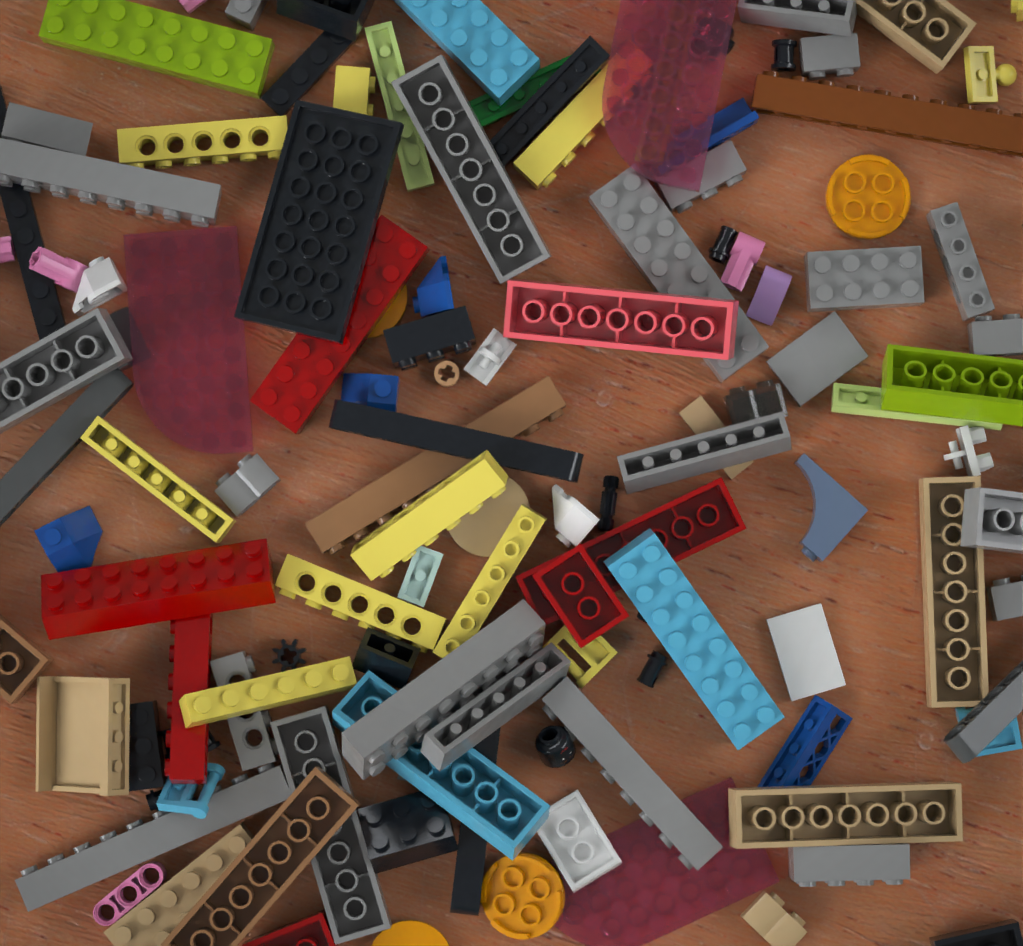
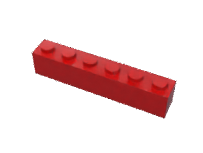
M213 614L170 620V633L175 634L174 645L169 647V662H174L173 673L168 675V690L173 691L172 702H167V719H171V730H166V747H170V759H165L164 771L165 776H169L172 784H207L209 723L185 728L179 700L185 694L210 689Z

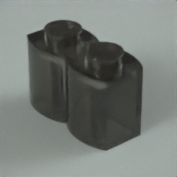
M773 380L756 383L757 389L746 391L745 386L730 389V395L724 397L730 425L782 411L784 417L787 418L788 412L781 383L774 384Z

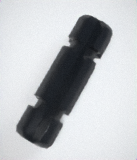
M606 475L603 480V487L605 489L602 491L599 513L601 518L598 521V529L602 531L613 530L614 519L612 517L615 516L616 489H618L619 478L617 476Z

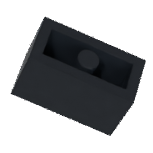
M368 627L352 666L353 669L365 674L370 670L384 682L402 689L408 682L421 649Z

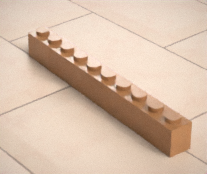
M547 376L466 425L465 428L510 438H516L522 433L527 437L540 429L538 426L540 422L545 419L552 422L564 414L562 409L566 407V403L551 378ZM425 450L306 522L305 525L321 552L326 553L329 551L333 555L346 547L343 543L352 536L355 540L363 537L370 532L368 527L376 522L379 525L384 524L394 517L392 512L400 507L405 509L415 502L418 496L425 492L427 493L472 460Z

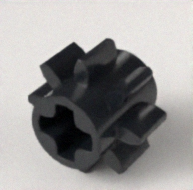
M282 639L283 647L281 649H272L275 653H278V658L273 660L272 663L280 662L283 665L281 672L286 671L287 667L296 669L298 663L306 664V661L301 658V653H304L307 649H298L296 647L298 644L297 639L292 642V645H288L287 641ZM287 648L297 653V656L293 658L294 663L292 664L289 660L284 661L282 658L286 654L285 649Z

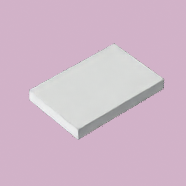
M821 603L766 619L791 701L846 685Z
M578 789L550 806L549 817L537 833L573 893L622 864L620 857Z

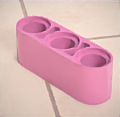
M152 861L138 869L95 905L93 910L95 921L103 926H109L118 921L166 880L167 872L164 865L160 862ZM148 868H155L159 872V880L156 883L149 882L146 879L145 872ZM126 886H132L137 891V897L134 901H129L124 897L123 890ZM104 904L113 907L115 914L112 919H106L102 916L101 908Z

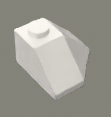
M103 256L96 258L88 264L89 268L84 270L72 307L77 316L80 317L128 291L123 278L110 257L106 259Z
M557 484L552 487L554 527L559 532L556 538L568 548L571 544L576 547L600 519L574 497L564 493V490Z

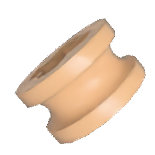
M451 361L440 362L434 370L435 380L443 387L453 386L459 380V369ZM449 366L453 368L451 372L455 373V377L448 378L446 382L441 380L442 375H439L440 369L445 370Z

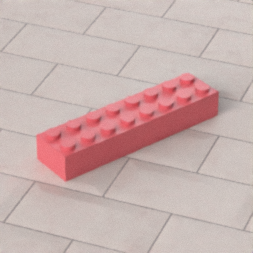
M511 279L507 282L503 337L730 360L734 358L739 300Z

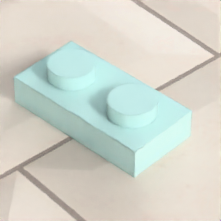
M420 546L416 549L417 552L410 561L397 598L424 607L444 554Z

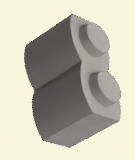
M250 454L246 455L238 462L237 466L239 469L234 474L226 473L215 483L218 486L215 493L237 517L245 513L280 481L279 477L258 454H255L253 457Z

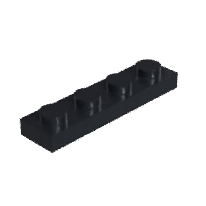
M324 31L268 89L261 99L279 116L286 115L294 107L295 101L300 100L355 41Z

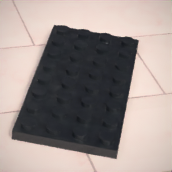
M301 100L295 101L235 311V318L343 344L404 125L401 122Z

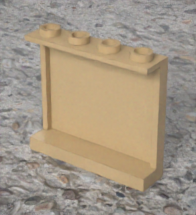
M37 677L36 792L94 793L99 794V796L129 795L130 678Z

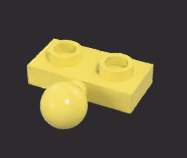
M968 46L963 48L968 104H994L998 102L997 83L1001 86L1013 84L1017 78L1016 69L1010 64H1001L995 69L994 46Z

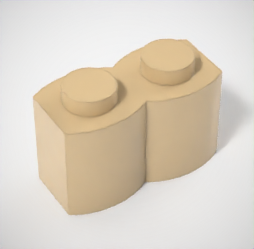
M763 890L740 915L771 946H795L807 933L803 928L806 922L794 911L789 915L782 908L785 902L773 891L768 895Z

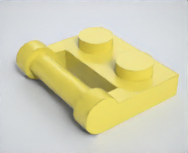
M565 625L542 647L544 648L552 642L571 661L568 672L577 680L575 683L581 689L618 653L601 635L580 648ZM562 639L591 666L586 672L557 645Z

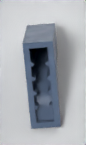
M803 453L794 464L804 474L810 486L813 512L808 530L799 544L803 546L801 552L812 562L816 559L822 562L864 516L868 509Z

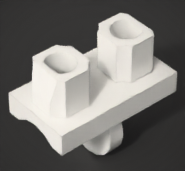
M493 328L464 370L487 386L517 344L507 337H503V334Z
M966 425L957 428L956 433L961 451H959L956 440L948 442L951 453L943 455L944 461L953 459L956 470L964 468L961 457H963L968 476L981 475L980 472L994 467L990 452L977 456L975 454L973 445L987 441L984 427L969 428Z

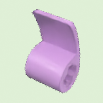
M766 265L746 316L771 326L785 297L792 275Z

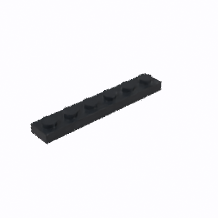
M589 36L490 140L504 168L612 57L592 36Z

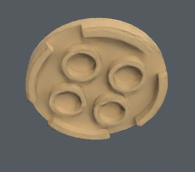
M508 477L506 489L502 494L494 499L491 496L483 501V506L477 512L471 515L466 513L460 518V523L449 530L454 541L465 551L477 556L490 557L520 506L524 504L530 508L523 489L511 478Z

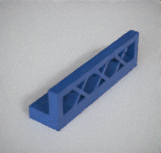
M741 98L669 140L663 164L659 167L652 166L659 178L709 152L757 124L759 120L757 112H752L744 98Z
M814 695L757 787L811 785L853 718L819 696ZM835 716L841 717L836 727L830 730V724ZM823 741L821 751L815 754L816 746L819 742ZM808 765L806 775L800 778L801 770Z

